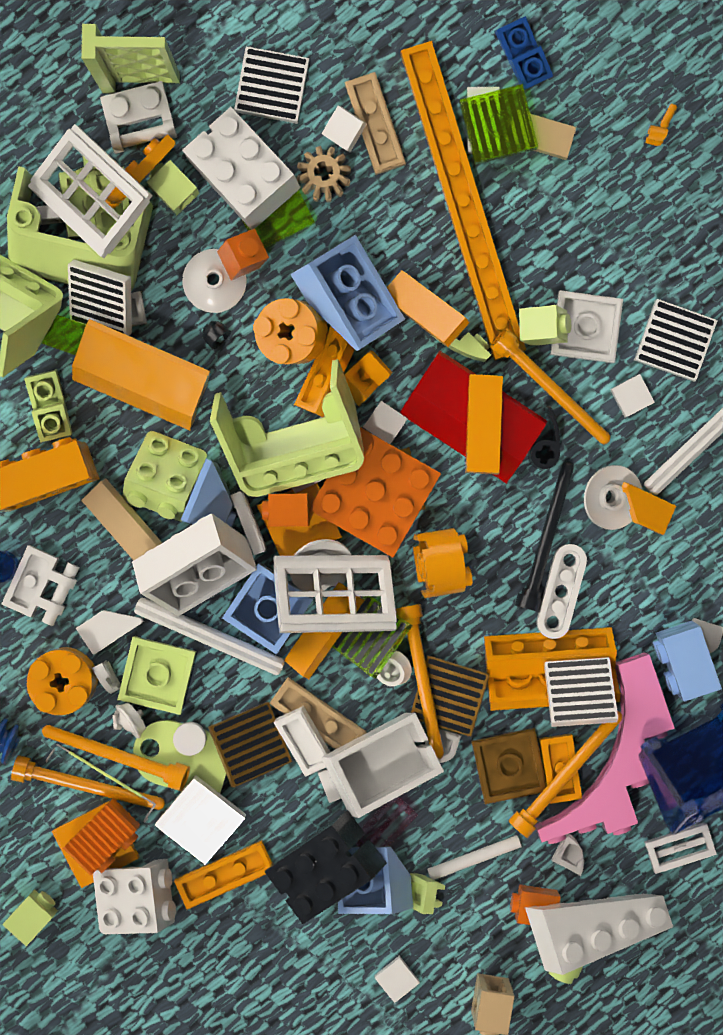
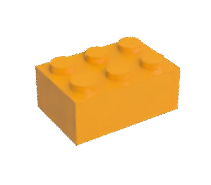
M68 437L53 442V449L47 451L37 448L21 454L23 460L17 462L16 460L10 462L9 459L0 461V512H10L99 480L100 478L87 443Z

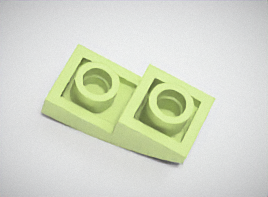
M469 332L460 341L456 338L448 347L458 354L477 361L485 362L491 356L487 351L490 348L488 343L480 335L476 334L473 337Z
M57 369L25 377V384L33 408L31 413L40 443L72 435Z

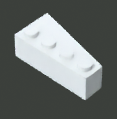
M634 894L606 899L525 907L545 971L561 975L673 928L664 896Z

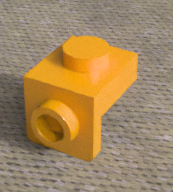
M372 350L365 354L344 374L355 403L360 406L378 386L392 375V371Z

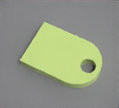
M159 720L153 722L146 727L140 738L136 739L133 754L166 766L170 763L175 765L177 762L190 767V773L185 787L197 775L218 793H221L226 772L210 731L205 730L207 740L203 749L192 756L181 754L174 746V733L183 724L177 721ZM154 739L159 744L157 755L150 757L143 753L141 746L144 740ZM138 770L148 781L168 787V783L163 782L164 778Z

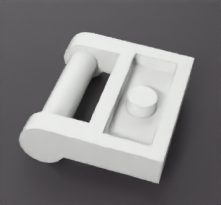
M162 81L100 97L115 154L124 152V148L150 142L155 137L161 139L168 134L172 139L177 138ZM162 117L163 125L120 135V127Z

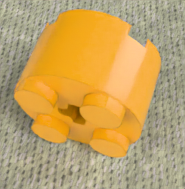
M283 298L275 300L264 307L258 318L254 321L253 330L260 351L271 361L277 364H305L314 360L323 351L328 326L327 322L306 301ZM290 326H294V328H295V329L291 332L293 338H290V337L288 336V333L290 332V329H289Z
M454 528L414 534L413 540L419 541V546L413 547L418 583L425 582L427 590H421L424 598L461 593L465 591L467 586H472V573L469 566L465 567L463 555L468 552L467 540L464 534L459 535Z
M61 647L51 650L37 658L30 666L27 676L28 694L36 707L42 712L52 715L73 713L84 706L92 698L96 690L98 678L92 670L95 665L87 655L77 649ZM60 676L69 680V683L64 687L62 684H57L56 679Z

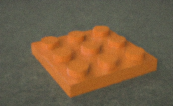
M360 427L364 447V462L362 466L356 471L327 478L309 510L393 558L441 473Z

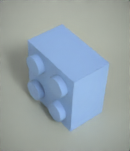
M259 563L256 566L257 570L252 572L222 619L277 654L291 633H280L274 571ZM288 581L289 591H302ZM289 597L291 614H304L314 598Z
M689 621L656 632L658 641L653 642V646L658 660H661L662 664L666 663L668 671L663 672V676L668 690L673 695L677 694L685 702L722 690L701 626L693 621Z

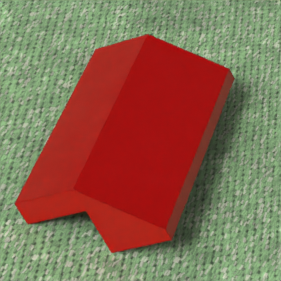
M439 351L399 413L466 457L469 375L475 373L442 351ZM503 391L499 474L492 475L507 484L523 462L548 420Z

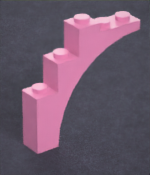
M643 652L616 662L615 668L620 685V703L623 718L619 723L617 737L609 759L595 782L583 793L582 799H578L557 815L535 825L541 842L547 841L548 844L558 843L567 838L566 834L577 830L580 834L590 832L597 828L596 824L602 823L603 829L607 834L613 833V835L627 833L632 830V825L638 824L626 786L630 785L631 788L642 787L650 783L649 778L656 776L644 739L648 738L649 741L659 740L668 736L667 731L675 729L649 654Z

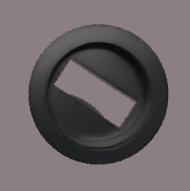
M211 321L203 327L202 331L203 339L211 349H217L222 344L217 342L222 335L225 341L231 334V331L219 321Z

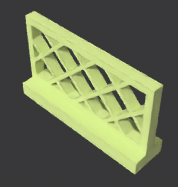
M82 24L81 59L102 93H116V82L155 83L162 81L163 83H180V73L165 37L102 36L96 24Z

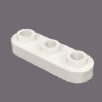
M574 544L562 545L553 556L542 597V605L536 621L538 630L547 638H561L568 632L587 564L584 550ZM567 554H572L575 558V563L572 566L564 564L563 560ZM559 585H564L567 589L566 595L563 597H558L555 593V589ZM551 616H556L558 619V625L555 628H549L547 625V619Z

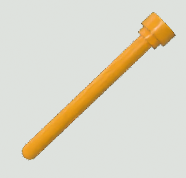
M508 328L503 330L491 343L490 348L499 356L510 357L601 444H607L611 438L610 434L519 348L520 344L516 341L517 336Z
M421 604L397 608V618L401 623L404 622L406 624L405 627L429 745L432 746L437 758L441 759L444 755L418 626V624H421L420 617H423Z
M617 711V722L602 723L527 810L523 808L520 813L516 811L508 820L523 836L529 838L536 830L535 825L538 822L536 818L622 721L621 712Z
M46 725L42 729V734L46 738L164 778L163 782L168 783L169 788L182 791L187 783L190 773V767L177 762L175 765L170 763L166 766L51 725Z
M21 755L16 757L11 774V780L24 783L25 780L31 782L32 779L148 808H152L154 805L126 788L38 767L35 762H31V758ZM139 792L156 804L154 809L161 810L164 808L165 801L163 798Z

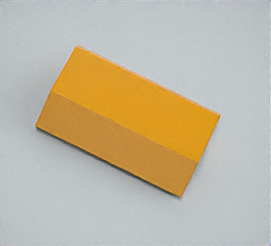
M91 319L86 324L72 364V380L189 431L196 418L197 406L208 386L210 371Z
M612 627L568 630L564 636L557 639L547 638L540 632L484 636L486 673L490 674L487 687L491 711L549 707L544 663L549 661L609 657L616 702H620L621 693L615 669L617 650Z

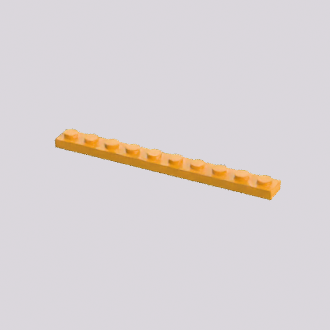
M429 41L403 49L400 53L489 344L491 345L494 339L503 330L508 328L517 336L516 341L520 344L519 348L524 352L526 347L524 342L520 341V327L433 43ZM491 349L494 360L504 358L503 355L499 356Z

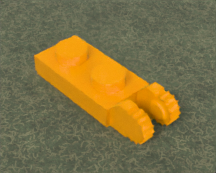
M168 134L161 141L155 137L142 151L146 157L139 164L133 160L125 170L140 183L176 145L175 141ZM115 187L105 202L112 208H116L126 196Z

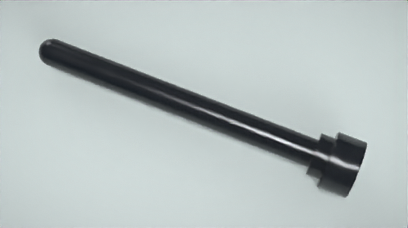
M565 461L561 465L527 587L522 589L521 594L518 593L515 606L540 612L543 600L540 599L541 593L539 588L574 470V465L570 461Z

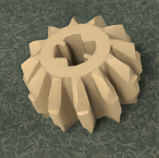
M321 146L316 147V157L310 152H306L304 156L308 163H298V170L303 173L297 176V181L302 184L306 183L302 188L304 195L309 194L314 189L313 201L317 202L320 199L321 193H325L326 202H331V191H334L337 196L341 197L343 190L339 185H350V179L344 175L351 173V167L342 165L346 160L344 154L338 155L334 159L335 148L330 147L327 155H323ZM320 168H326L327 172H332L333 174H328V180L322 181L321 176H315V173L319 174Z

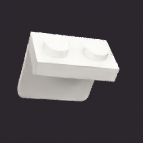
M168 859L153 860L142 867L107 868L102 874L98 870L94 872L96 906L101 933H158L175 922L176 905L172 901V872L168 867Z

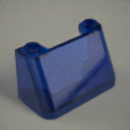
M723 704L720 706L722 711L716 718L670 741H667V739L659 740L658 737H653L640 746L642 751L638 755L663 820L672 835L723 810Z

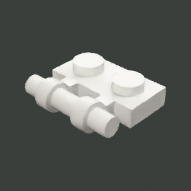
M28 545L2 605L29 617H34L38 607L45 609L46 612L42 622L54 626L58 615L62 616L65 609L63 603L69 590L75 587L77 582L75 577L80 567L68 562L64 572L60 573L55 570L59 561L58 557ZM50 580L58 583L52 599L43 597Z

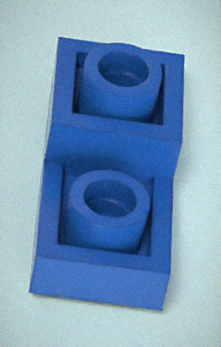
M526 16L494 31L523 90L553 77L542 47L537 45Z

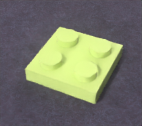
M133 636L117 700L181 715L197 651Z

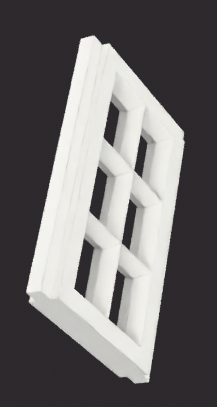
M75 124L66 131L30 179L31 183L28 185L43 202L102 258H105L108 253L110 254L150 203L149 200L153 196ZM73 147L88 160V163L78 175L63 162ZM58 167L74 180L64 194L59 192L48 181ZM93 167L98 169L110 181L100 196L84 182V179ZM79 186L95 200L85 215L69 201ZM115 187L132 201L121 216L105 202ZM100 207L117 221L106 236L90 221Z
M388 555L274 556L273 567L280 633L395 631L397 629L391 566ZM346 573L348 590L322 591L320 574ZM353 573H378L380 590H355ZM287 574H313L315 591H289ZM355 596H381L383 613H357ZM289 597H315L317 614H291ZM322 597H349L350 614H324Z

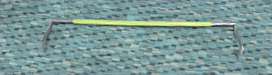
M56 744L57 746L64 749L69 754L79 759L83 763L87 764L91 768L95 769L96 771L100 772L104 776L108 777L109 779L113 780L114 782L133 792L137 796L144 798L145 800L154 804L144 819V823H146V821L148 820V816L150 815V813L156 805L153 801L147 799L139 792L135 791L134 789L120 782L116 778L102 771L101 769L89 763L88 761L81 758L72 751H69L63 746ZM53 749L50 755L47 757L46 763L48 762V759L51 757L55 749Z

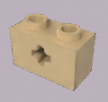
M477 973L471 1008L475 1030L480 1031L482 1035H508L514 1003V993L509 978Z

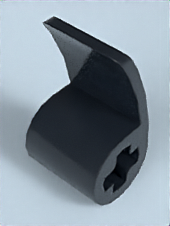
M548 406L543 409L549 421L552 440H541L533 444L528 452L530 464L539 470L552 468L557 464L560 457L559 428L552 408ZM543 446L547 447V452H551L552 456L551 459L545 460L544 464L540 463L541 458H536V452L542 450Z

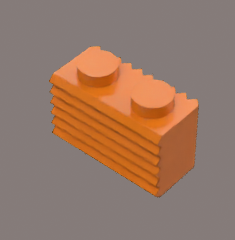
M112 798L63 849L90 876L96 870L102 874L116 860L112 854L119 847L125 851L139 837L135 832L140 827V824L115 798Z

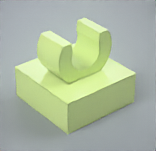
M410 873L413 909L421 914H433L434 908L441 907L443 903L436 899L437 890H444L445 885L423 874Z

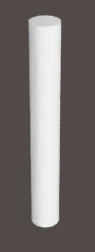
M515 835L430 867L427 870L430 878L436 880L522 846L518 836Z

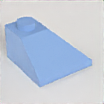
M209 459L205 460L182 515V521L193 525L199 519L212 513L230 527H233L238 514L233 512L235 506L218 463Z
M352 847L349 850L350 854L353 855L359 847ZM375 847L387 864L371 881L338 901V914H395L413 909L411 875L391 847Z

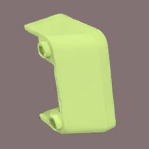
M18 167L7 214L8 259L42 279L68 284V264L75 259L130 276L132 291L135 286L151 218L152 203L150 202L134 222L133 227H130L110 254L108 253L105 258H102L87 243L39 232L41 224L40 212L34 205L29 203L32 190L28 185L31 183L30 179L33 176L26 168ZM110 227V228L106 231L105 236L107 235V233L110 231V229H111L112 227Z
M0 255V329L5 332L2 336L0 351V377L3 378L36 354L61 309L63 293L58 287Z
M338 359L332 361L331 392L323 399L322 410L325 416L323 418L266 433L262 423L255 417L241 416L232 418L222 393L215 394L210 423L243 493L252 497H259L350 473L362 466L364 462V447L355 401Z

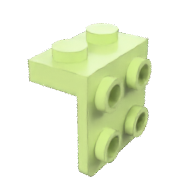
M148 432L125 477L122 497L135 507H144L157 512L163 518L182 522V515L207 458V453L204 450L158 432Z

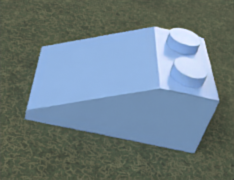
M356 235L290 274L307 303L356 351L405 320Z

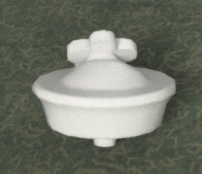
M389 649L375 669V675L378 680L387 686H397L406 683L412 673L408 658L403 653Z
M128 702L116 705V711L113 715V727L115 730H121L123 727L139 739L146 729L141 719V716L144 714L141 709L136 711Z

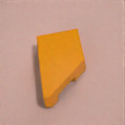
M623 482L622 489L627 495L632 521L653 532L664 535L676 505Z

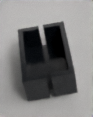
M348 810L285 852L264 871L281 895L287 893L289 897L285 901L302 924L371 881L387 864L370 839L364 842L353 855L350 854L349 850L365 833Z

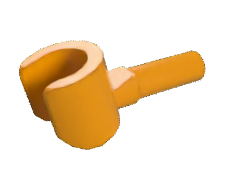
M670 104L660 123V127L655 125L649 126L647 133L649 135L646 137L645 143L654 146H660L668 134L669 123L677 110L675 104Z

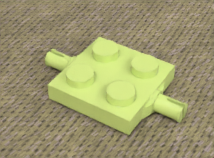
M82 155L83 164L85 166L88 163V160ZM84 167L74 172L78 175ZM95 167L84 179V182L99 196L110 183ZM59 172L60 191L64 194L74 180L65 172ZM80 186L69 199L83 215L87 213L95 202ZM126 197L116 208H113L120 216L129 206V199ZM102 207L98 209L90 220L104 235L117 222ZM65 223L67 239L81 238Z

